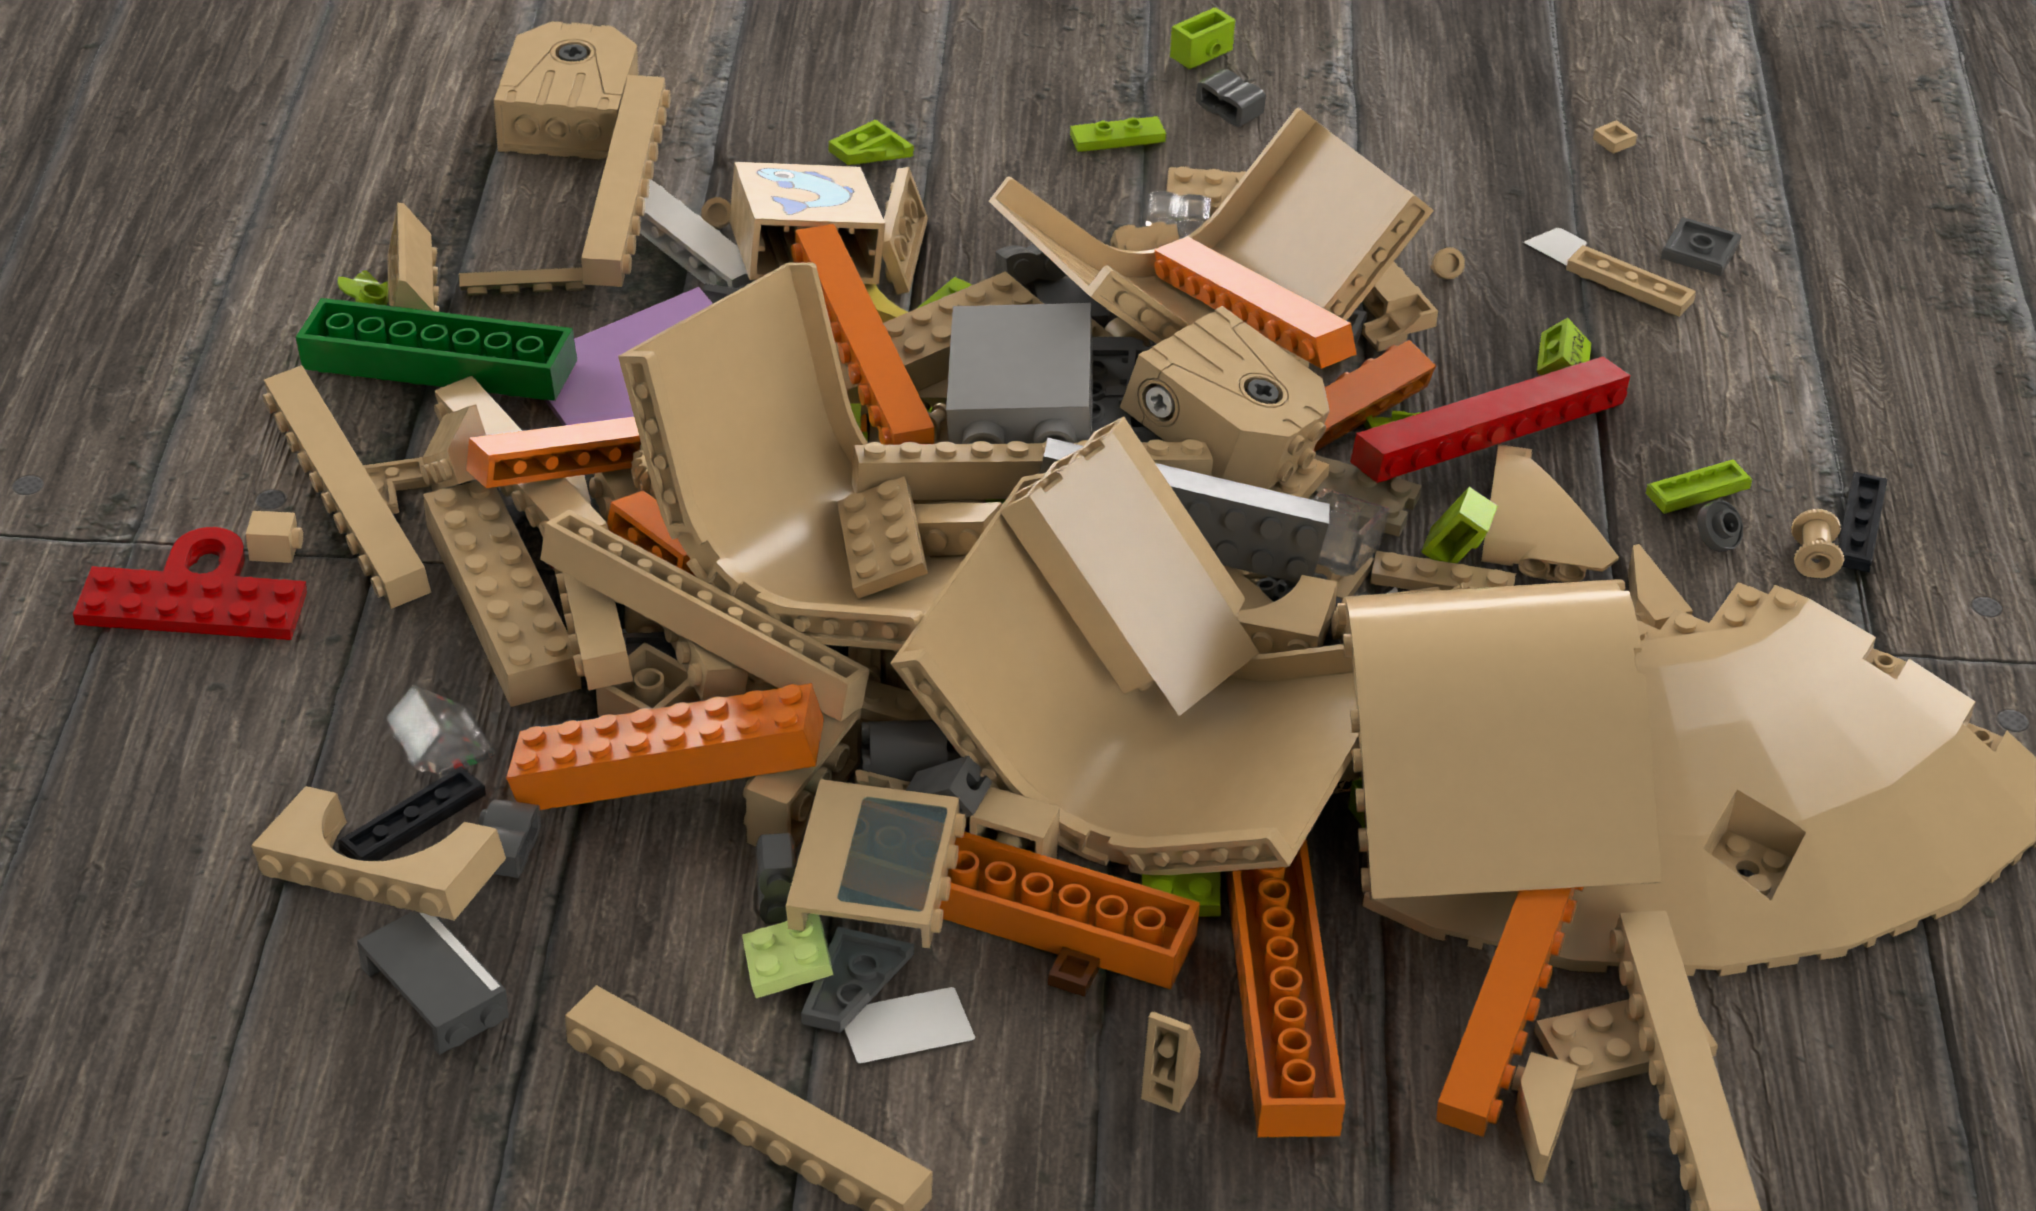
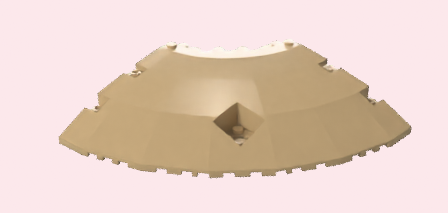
M1738 582L1710 623L1676 609L1660 630L1637 620L1642 650L1637 652L1635 660L1637 671L1645 673L1647 684L1662 882L1584 887L1582 892L1575 890L1572 899L1577 901V906L1570 924L1563 923L1560 931L1565 933L1562 949L1559 956L1551 955L1548 964L1571 971L1606 972L1607 966H1619L1618 955L1613 954L1611 951L1609 936L1610 931L1616 927L1620 913L1666 910L1687 976H1694L1696 969L1716 970L1719 976L1744 973L1748 965L1765 963L1767 968L1798 964L1799 957L1816 954L1819 960L1846 956L1848 949L1861 944L1866 948L1875 945L1876 939L1890 933L1894 937L1917 927L1918 921L1926 917L1932 916L1934 919H1938L1955 912L1976 897L1984 884L1987 882L1993 883L1998 879L2001 871L2009 864L2013 866L2020 861L2023 853L2028 848L2036 847V757L2008 731L2005 732L2004 736H2000L1987 729L1970 724L1969 721L1976 701L1911 659H1908L1906 662L1891 654L1874 649L1875 636L1815 601L1789 589L1774 585L1769 594ZM1738 870H1749L1754 875L1746 877L1741 875ZM1519 891L1370 900V893L1366 892L1363 907L1431 938L1444 941L1445 934L1467 939L1468 947L1482 950L1483 943L1498 946Z

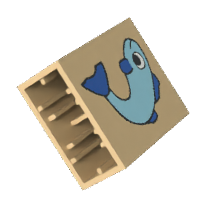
M734 162L729 222L749 280H757L786 263H794L791 245L796 244V230L834 224L863 283L879 284L885 221L860 167Z

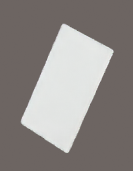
M954 987L867 1004L845 1027V1032L857 1063L875 1061L975 1039Z

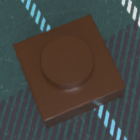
M1063 947L1048 974V985L1085 997L1099 971L1100 958Z

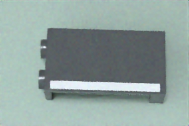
M412 911L357 940L362 970L369 977L380 971L432 1027L434 1047L439 1055L453 1047L462 1045L471 1037L498 1025L502 1020L509 1017L506 989L439 917Z

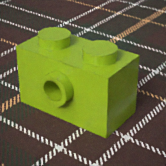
M1214 7L1172 26L1170 57L1184 67L1192 69L1233 50L1235 19Z
M1468 487L1431 526L1421 552L1432 560L1457 564L1472 548L1476 549L1482 543L1489 531L1498 506L1471 487Z

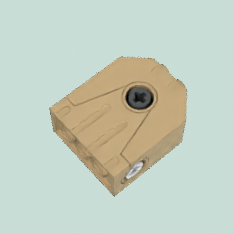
M554 21L517 35L494 98L498 152L515 151L524 154L539 155L540 153L548 154L549 156L607 159L628 75L638 76L637 44L613 26H593V24L580 23L563 24V22Z
M1223 306L1198 319L1192 325L1186 326L1174 333L1173 336L1157 343L1151 349L1140 353L1120 406L1121 409L1140 423L1143 422L1144 426L1166 442H1183L1187 439L1206 442L1213 457L1211 476L1264 489L1271 488L1278 481H1287L1293 472L1298 469V466L1305 469L1311 464L1316 455L1314 451L1315 445L1326 431L1324 423L1330 411L1323 378L1247 323H1243V320Z

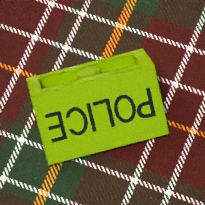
M1569 318L1562 320L1541 333L1537 373L1540 376L1590 360L1591 342Z

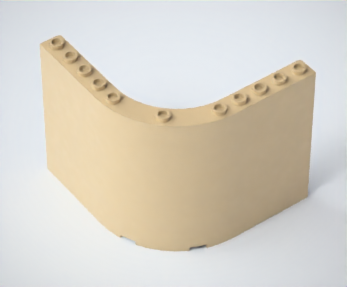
M1296 108L1214 214L1202 226L1186 237L1203 244L1347 321L1434 210L1319 124L1302 109ZM1010 176L1003 181L989 200L1003 216L1092 299L1156 344L1173 336L1174 333L1186 326L1192 325L1208 313L1210 314L1215 311L1212 307L1158 277L1154 267L1156 261L1154 249L1128 251L1104 244ZM1276 344L1296 360H1300L1299 356Z
M812 262L786 263L619 355L621 370L661 516L672 540L678 538L690 560L686 564L694 575L824 645L899 651L967 555L924 556L928 574L866 597L857 598L852 587L837 501L854 493L851 483L854 445H865L868 442L856 422L848 399L816 264ZM913 500V504L978 503L948 500Z
M1045 473L1022 477L1006 501L1013 493L1041 480ZM1000 508L891 662V665L960 756L965 757L969 755L980 766V776L987 775L992 781L991 787L1060 807L1058 845L1101 865L1106 866L1110 860L1129 865L1128 868L1132 873L1147 875H1178L1289 867L1351 762L1353 749L1359 748V733H1351L1350 709H1357L1352 657H1344L1343 644L1270 654H1257L1192 707L1178 716L1157 683L1144 691H1139L1137 688L1126 694L1123 693L1001 514Z
M1622 579L1344 596L1342 602L1337 603L1336 611H1334L1333 618L1331 619L1333 640H1340V644H1343L1344 657H1352L1357 709H1350L1351 733H1359L1360 746L1358 749H1353L1354 773L1361 772L1362 788H1355L1356 810L1357 812H1364L1365 828H1358L1359 852H1367L1368 868H1361L1362 892L1370 893V900L1662 882L1645 673H1640L1636 668L1635 656H1637V652H1641L1642 646L1632 598L1629 591H1624L1625 582Z

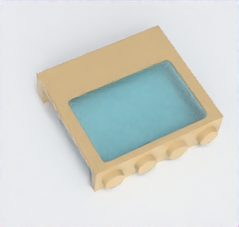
M820 779L786 902L788 929L804 931L808 914L811 913L920 928L922 947L930 948L933 934H940L942 929L943 909H939L941 900L948 901L951 877H947L948 870L955 869L957 865L958 846L955 845L956 837L962 838L965 830L966 815L960 814L959 797Z

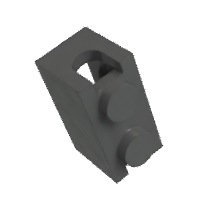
M968 755L916 772L906 791L959 797L960 814H965L966 817L975 814L992 781L987 775L980 776V766ZM902 803L897 804L905 814L938 824H945L947 816L945 809Z

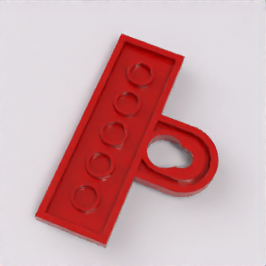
M203 527L189 531L175 541L163 571L92 566L73 612L75 625L292 640L307 594L306 581L240 577L245 563V552L241 538L233 531L225 528ZM205 554L219 556L218 561L220 565L211 572L198 574L188 570Z

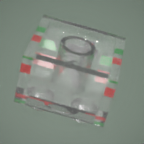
M415 685L408 690L386 717L394 731V739L403 746L408 754V762L421 772L428 770L442 776L460 766L465 768L489 760L496 754L467 706Z

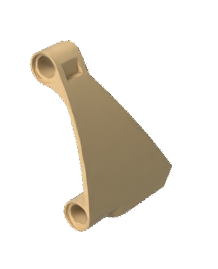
M1498 444L1490 499L1498 507L1484 539L1481 562L1513 566L1514 563L1518 564L1521 573L1529 577L1560 582H1579L1584 579L1586 570L1603 572L1618 561L1619 556L1585 513L1558 483L1531 459L1532 449Z

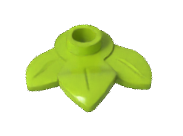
M367 270L360 272L354 280L338 277V287L340 290L355 298L356 302L388 305V281L380 284Z

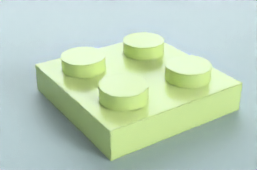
M808 914L804 931L788 929V922L785 921L742 935L751 986L756 999L834 975L823 924L818 914Z

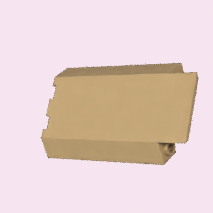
M1124 416L1095 431L1083 448L1054 462L1041 480L1013 493L1001 508V514L1124 694L1137 688L1139 691H1144L1157 683L1171 706L1180 716L1260 653L1237 619L1239 617L1238 611L1245 601L1244 596Z

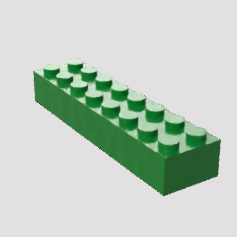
M320 298L295 337L301 365L305 370L445 387L472 376L487 393L556 401L577 362L573 328Z

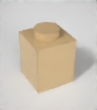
M252 511L246 531L249 560L293 562L296 549H301L303 543V530L301 527H297L295 513Z

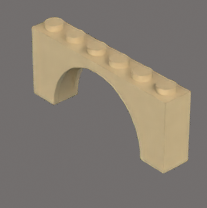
M1301 575L1296 586L1284 597L1262 607L1239 610V617L1237 619L1260 652L1259 654L1323 647L1336 607L1337 581Z
M308 786L302 789L251 845L262 875L450 920H455L506 859L497 829L469 822H463L453 833L437 844L403 858L386 861H360L345 857L333 850L334 842L339 832L347 823L337 793Z

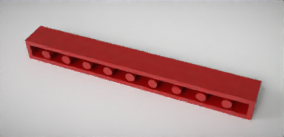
M1604 356L1358 432L1356 433L1350 462L1373 481L1379 483L1621 405L1627 396V388L1631 376Z

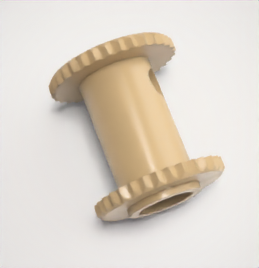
M1823 509L1808 510L1798 515L1792 523V536L1794 540H1797L1802 545L1797 550V553H1795L1794 564L1797 570L1804 576L1827 578L1838 572L1843 565V551H1841V548H1838V545L1832 543L1840 534L1841 524L1838 517L1832 514V512ZM1812 559H1819L1821 562L1815 563Z

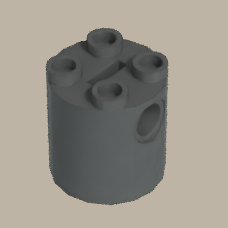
M933 719L861 722L863 771L911 782L918 771L962 758Z

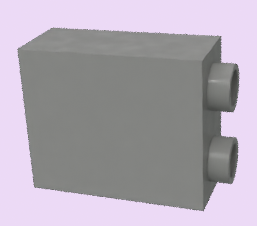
M1091 303L953 306L946 404L949 442L954 444H973L977 441H985L990 444H1008L1011 441L1044 443L1047 441V438L1069 443L1089 440L1092 435L1093 406Z

